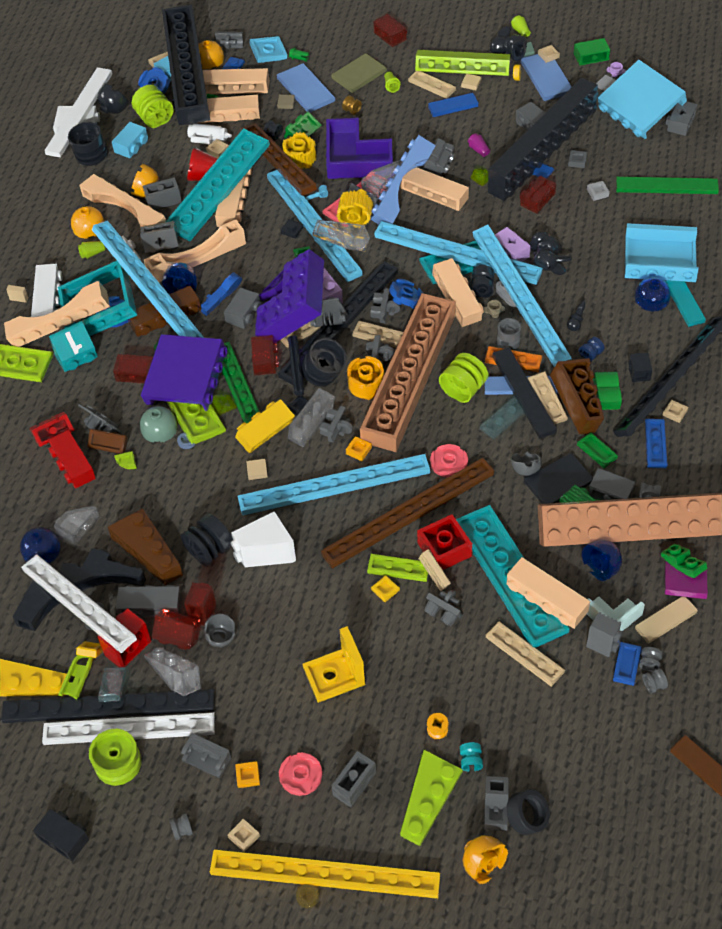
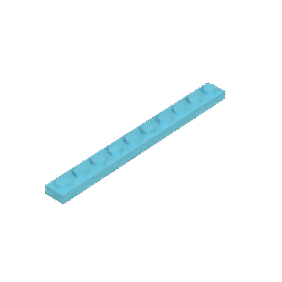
M278 170L268 173L267 179L345 280L349 282L363 276L360 267L305 197Z
M108 221L93 225L92 231L178 336L204 338Z
M383 221L380 222L375 231V237L443 258H453L454 261L474 267L479 265L492 267L483 251ZM510 259L523 281L537 285L543 268Z
M489 225L473 231V237L552 365L555 367L558 361L572 360Z
M422 454L238 495V501L242 515H247L430 474V467L426 455Z

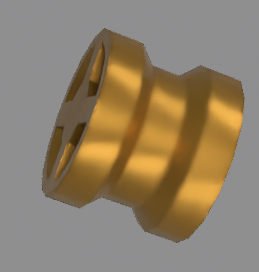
M349 95L344 99L342 109L350 111L352 115H355L360 111L362 102L358 99L355 100L354 97Z

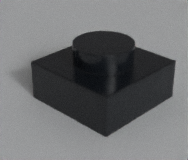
M288 219L280 231L281 234L296 239L304 227L302 223Z

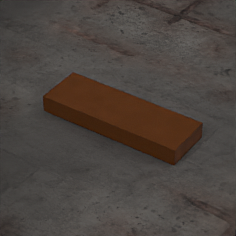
M685 735L671 748L670 752L722 797V766Z

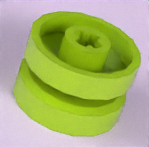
M117 728L108 729L98 734L90 745L89 759L98 778L105 784L113 786L123 785L131 781L138 774L142 765L141 754L133 736L127 731Z

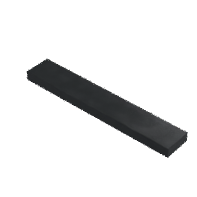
M510 348L493 352L492 357L539 439L557 433L556 426Z

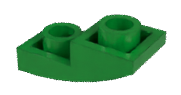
M673 544L661 552V556L671 566L689 577L695 578L707 570V562L691 557L690 549Z

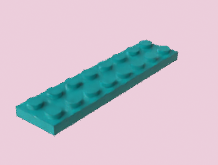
M243 128L167 219L166 222H175L178 236L189 242L194 238L217 210V206L227 198L269 147V140Z
M488 505L456 519L472 543V553L528 643L532 647L537 648L569 633V627L564 625L557 617L546 613L542 607L536 603L529 602L525 596L519 592L512 591L507 585V574L524 557L492 507Z

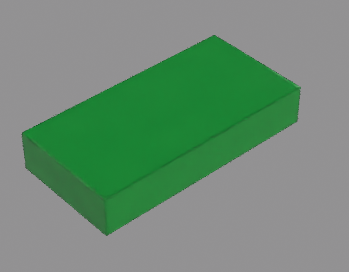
M591 432L577 442V446L603 468L618 458L614 451Z

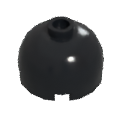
M104 83L97 96V101L101 106L100 109L106 114L108 112L112 114L123 112L129 105V101L121 92L111 90L112 86Z

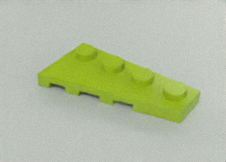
M426 750L423 751L400 836L421 846L463 772L462 769Z

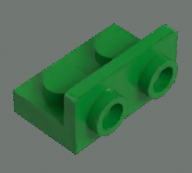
M309 112L304 115L301 114L297 117L294 124L290 123L286 127L284 138L288 136L293 137L296 132H304L306 136L310 137L321 127V124Z

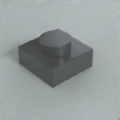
M571 150L568 166L585 168L587 152Z

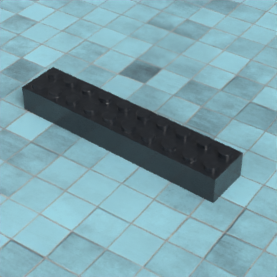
M192 4L162 9L178 124L187 125L209 121L211 119Z
M581 78L488 169V193L503 201L511 197L515 190L521 187L524 181L533 175L534 170L540 168L543 162L549 159L552 153L558 150L561 144L567 141L570 135L576 132L579 126L585 123L591 114L596 112L598 84Z

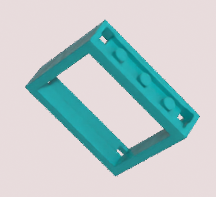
M118 261L58 287L62 308L83 287L97 281L104 285L120 277L125 302L82 320L89 336L137 316L129 275ZM74 322V323H72V324H70V325H67V326L64 327V329H66V328H68V327H70V326H72V325H74V324H77V323Z

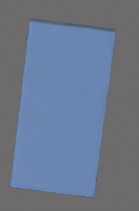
M538 54L521 59V64L544 101L562 97L572 88L555 60L546 63Z
M304 63L277 74V79L291 95H295V99L307 112H312L335 101V97Z

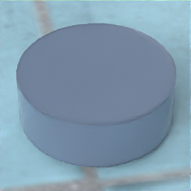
M185 432L178 436L177 442L181 448L190 449L195 446L194 443L189 442Z

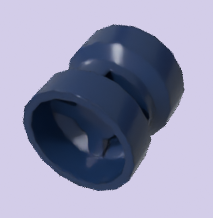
M592 337L587 341V344H583L579 348V354L584 359L590 358L591 362L596 358V355H600L604 351L605 347L600 339Z

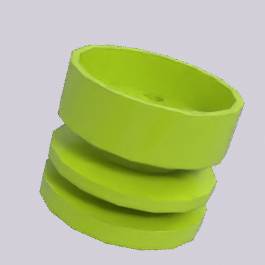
M155 85L141 87L132 98L133 109L148 127L156 128L167 123L173 115V105Z
M460 353L440 375L439 384L448 396L459 402L466 403L470 401L478 389L486 382L488 371L484 364L475 356L468 353Z

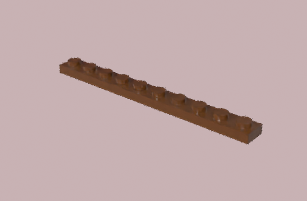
M481 458L321 550V555L333 569L493 476L494 470L484 458Z

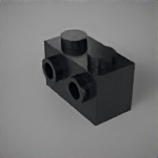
M50 809L34 828L33 832L40 841L73 862L89 841L85 833L87 830L78 822L73 824L68 821L69 817L63 812L58 811L56 813Z

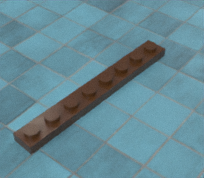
M256 123L244 127V129L269 140L270 145L262 155L302 196L317 190L316 184Z

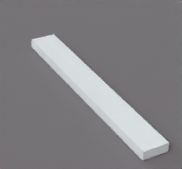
M97 67L46 147V155L61 158L69 145V131L72 127L84 121L97 100L100 88L111 78L112 70Z
M35 555L21 567L27 575L120 653L137 640L131 631L40 556Z
M198 713L44 723L42 743L43 745L92 742L98 734L108 729L116 728L127 731L134 739L190 736L191 733L198 736L215 735V714Z

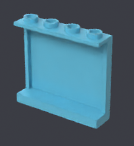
M638 60L598 97V102L602 112L607 111L612 119L615 121L619 120L626 129L630 128L633 130L637 137L641 136L646 139V132L677 103L683 105L687 102L684 90Z
M627 223L625 235V278L696 282L699 269L696 264L697 227Z

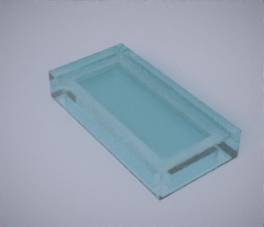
M125 667L104 668L98 694L99 702L121 700L126 677Z

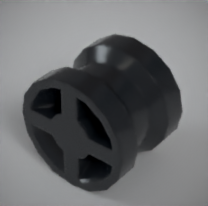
M269 120L265 124L264 132L277 140L282 135L283 126Z

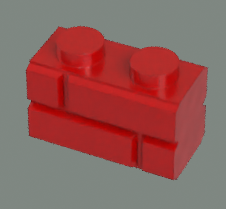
M64 412L29 428L39 447L49 443V439L65 431H74L67 414Z

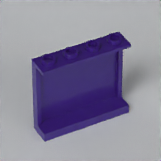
M161 334L141 392V397L145 404L153 405L155 400L202 404L204 410L208 411L209 405L213 401L214 389L218 385L219 373L223 369V360L227 356V347H225L222 339Z

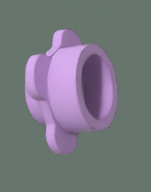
M613 62L607 68V72H610L612 77H618V75L624 74L626 71L619 62Z

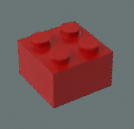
M452 514L417 530V543L423 552L430 550L442 570L472 557V543Z
M128 608L115 619L136 636L137 640L120 653L100 635L98 636L104 655L121 670L151 642L146 623Z

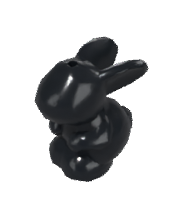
M505 26L492 39L490 51L493 54H510L512 60L520 61L526 53L527 38L522 35L509 36L511 28L510 26Z
M538 232L533 235L529 245L530 249L534 251L535 266L543 268L544 271H552L557 275L565 274V267L558 262L571 261L572 257L558 255L562 250L559 241L546 232Z

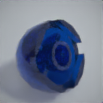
M173 263L164 271L162 285L168 294L178 291L177 289H183L185 286H191L193 291H195L197 286L196 272L186 263Z
M649 277L638 284L634 298L636 304L638 303L642 309L654 312L660 311L669 305L671 292L664 280Z
M43 527L27 531L20 542V551L25 562L38 555L50 564L58 557L61 550L59 539L55 533Z
M606 539L596 540L589 543L582 550L584 565L588 564L593 570L590 573L598 580L606 581L611 579L620 571L623 563L620 549L611 541Z

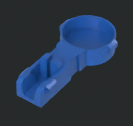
M235 272L230 274L212 295L208 294L206 296L207 300L201 305V312L207 316L223 299L238 288L242 278Z

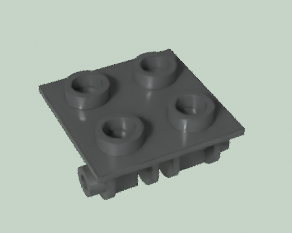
M327 298L322 300V314L310 321V325L315 328L324 325L328 326V318L330 325L343 324L348 313L339 298Z
M78 405L90 413V416L84 419L86 427L122 433L117 429L118 424L89 405L86 407Z

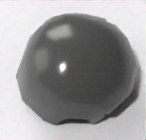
M526 452L522 457L518 453L511 456L512 467L520 476L532 475L542 466L541 457L538 454Z
M218 613L211 615L206 621L204 628L206 641L214 647L229 645L235 636L234 620L226 614ZM219 633L223 634L225 636V639H223Z

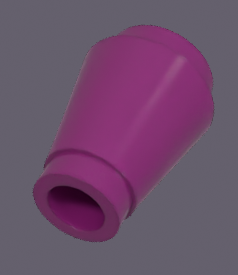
M475 133L468 139L470 148L483 157L490 153V149L481 135Z

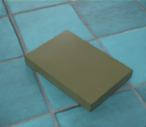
M365 53L331 76L333 80L353 93L385 73L387 68Z

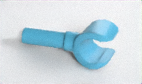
M321 185L319 192L306 196V200L315 197H327V186Z

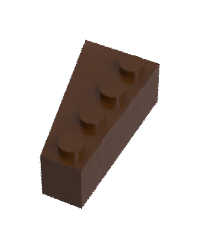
M590 358L558 361L550 374L579 434L596 432L604 420L600 399L596 395L597 387L593 383V370H590Z
M143 508L108 526L111 539L146 567L164 585L183 576L179 562Z

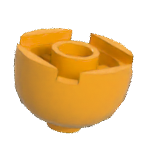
M210 40L199 43L202 68L212 69V67H219L224 61L222 47L217 42Z
M142 164L140 166L143 168L142 171H137L133 181L132 189H134V192H131V195L139 198H145L142 186L158 182L159 178L153 168Z
M85 206L73 213L71 228L76 236L86 239L97 236L92 231L93 225L105 221L99 210L94 207Z
M482 835L470 840L465 845L463 854L465 871L479 884H485L491 879L487 875L496 866L500 869L504 866L508 850L502 842L492 836Z

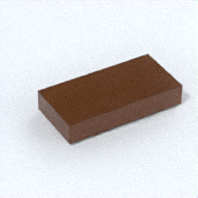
M92 428L89 432L87 447L122 454L125 453L127 435Z

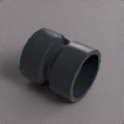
M479 265L472 270L471 290L475 292L476 297L489 298L494 292L495 271L490 266Z

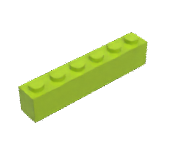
M417 50L415 71L509 76L510 54Z

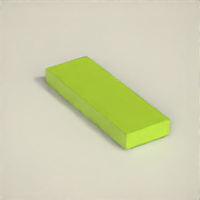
M371 554L367 569L369 574L427 582L428 572L421 561Z

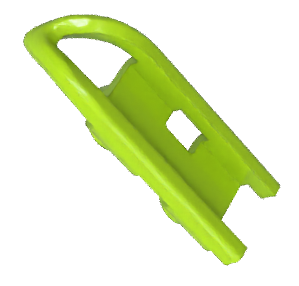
M77 655L73 659L58 693L59 696L65 694L75 699L79 697L91 669L92 657ZM81 658H89L86 666L78 665L77 661ZM71 676H74L75 678H74L73 682L70 683V682H69L70 677H71Z

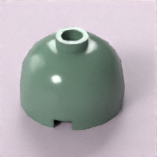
M161 406L147 409L140 419L141 434L146 440L153 443L154 441L165 442L171 439L177 431V421L174 414L169 409Z

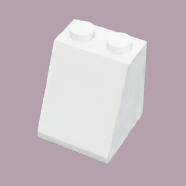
M275 512L231 532L233 538L231 545L235 551L233 555L238 563L242 562L244 567L293 563L296 561L293 539Z

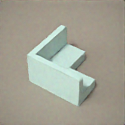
M597 597L594 601L588 598L590 606L587 615L594 621L596 615L601 612V614H605V616H609V618H613L617 622L620 621V630L623 631L642 616L645 604L640 602L635 605L630 599H627L613 610L600 597Z

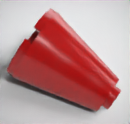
M193 148L187 180L200 181L218 158Z

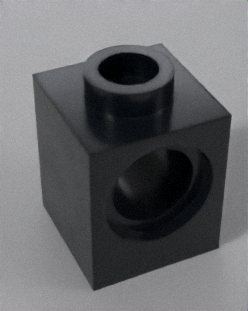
M649 353L630 354L628 367L632 382L650 381L652 366Z

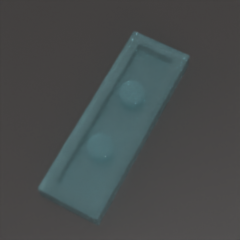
M513 397L480 426V430L494 440L522 416L524 411L516 397Z

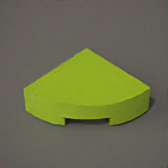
M133 451L114 455L117 464H120L119 466L125 469H137Z

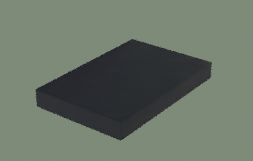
M570 453L524 478V483L542 504L560 502L561 496L574 485L580 488L589 486L593 477L575 456Z

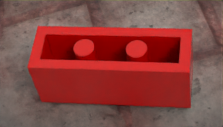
M69 430L48 440L51 446L48 450L52 458L56 457L58 459L56 464L59 470L65 471L63 475L68 485L72 483L76 489L96 479L92 467Z

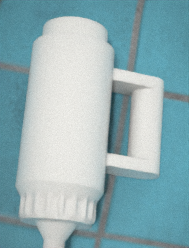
M193 123V125L190 124L188 127V137L191 138L193 143L211 144L216 139L225 142L228 137H232L227 132V129L221 126Z

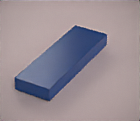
M473 93L428 103V108L433 117L478 107V101Z
M646 419L647 468H667L664 419Z

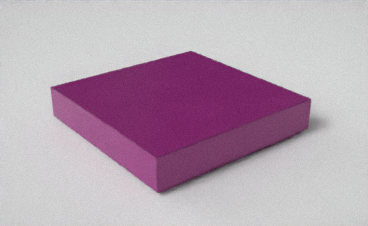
M666 561L665 595L707 599V570L692 578L680 572Z

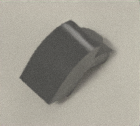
M486 776L484 829L507 831L508 777Z

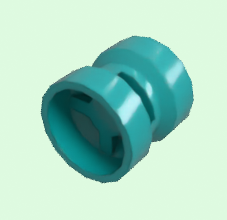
M469 742L460 746V755L463 757L461 769L463 771H470L469 765H474V771H479L483 768V760L480 758L482 750L479 743Z

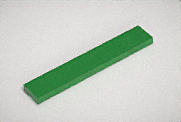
M616 177V192L718 194L719 192L718 179Z
M226 342L224 345L227 347V356L222 363V373L243 423H249L252 421L251 418L260 411L231 344Z

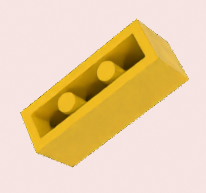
M281 399L276 403L273 401L267 405L264 412H257L251 418L252 421L242 423L237 428L238 431L235 438L248 453H251L289 425L295 415Z

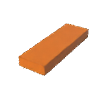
M489 346L485 363L497 365L492 357V353L503 349ZM511 350L522 370L539 372L542 355Z

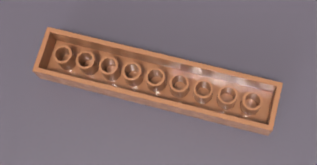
M421 294L360 428V438L371 443L372 446L397 452L455 318L456 301Z
M722 493L538 504L540 545L545 547L722 535Z

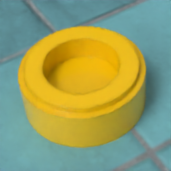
M514 65L513 67L514 81H520L521 65Z

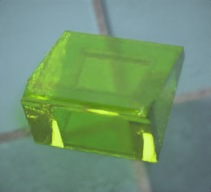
M476 168L470 179L484 186L488 183V170Z
M230 395L213 396L211 405L218 416L237 408Z

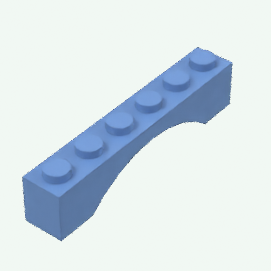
M420 135L415 140L412 139L407 146L409 148L408 153L404 152L400 159L402 163L397 165L393 171L395 176L387 182L386 187L388 189L386 191L383 190L378 198L381 201L379 205L375 204L373 207V216L370 220L377 224H380L381 221L393 224L400 211L398 191L403 176L412 169L424 165L436 145Z

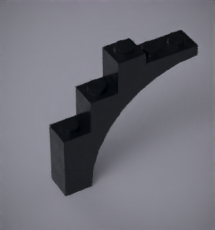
M92 548L82 568L74 563L68 564L63 562L59 570L61 575L81 591L97 585L111 583H128L143 586L146 581L144 572L139 567L126 566L119 561L113 562L110 553L103 549L97 550ZM33 580L14 613L13 619L18 627L36 631L42 620L61 602Z

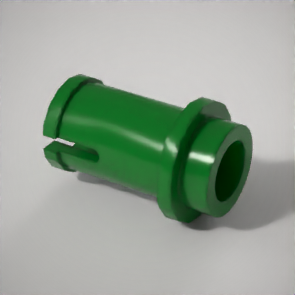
M295 47L290 49L289 58H292V60L298 59L307 62L309 59L307 57L309 52L297 50Z

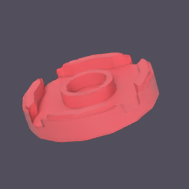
M441 445L431 453V468L441 477L448 478L467 467V453L457 445Z
M303 752L287 757L279 769L280 783L283 788L290 794L298 796L308 795L315 791L321 784L323 777L322 767L318 759L311 754Z

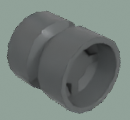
M505 318L499 322L497 329V345L499 348L516 350L519 347L521 324L516 319Z

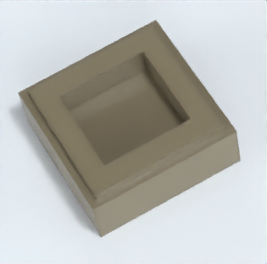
M279 94L278 108L293 109L295 95Z

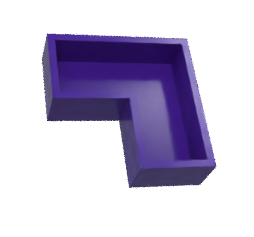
M359 118L326 119L327 178L393 176L392 139L360 140Z
M310 249L299 254L284 265L282 293L272 297L271 300L257 308L255 336L269 345H273L322 314L324 259Z

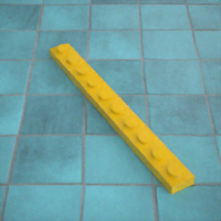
M213 850L210 874L216 876L438 898L440 873L222 850Z

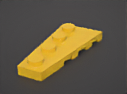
M0 659V696H59L58 693L67 674Z

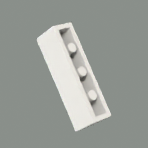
M57 264L36 265L31 317L50 314L58 310L57 307H60L58 287L61 286L59 281H62V271L58 270Z

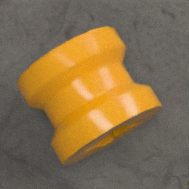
M434 713L427 719V732L430 737L442 739L447 735L449 722L445 715Z

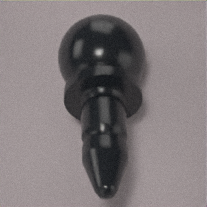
M585 301L578 305L575 314H572L571 319L568 320L567 328L569 330L577 331L581 328V322L583 321L581 316L585 309Z

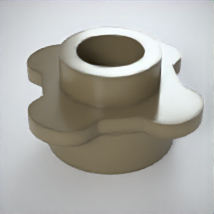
M491 300L488 302L487 307H484V312L489 313L492 318H497L501 312L505 311V307L498 300Z

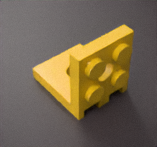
M348 626L339 629L341 650L303 663V669L318 703L365 685L363 660ZM328 672L336 675L331 680L324 678V675Z

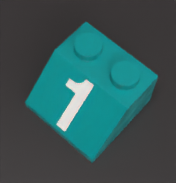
M82 321L49 336L55 357L64 372L74 370L78 366L89 363L97 358L95 347Z

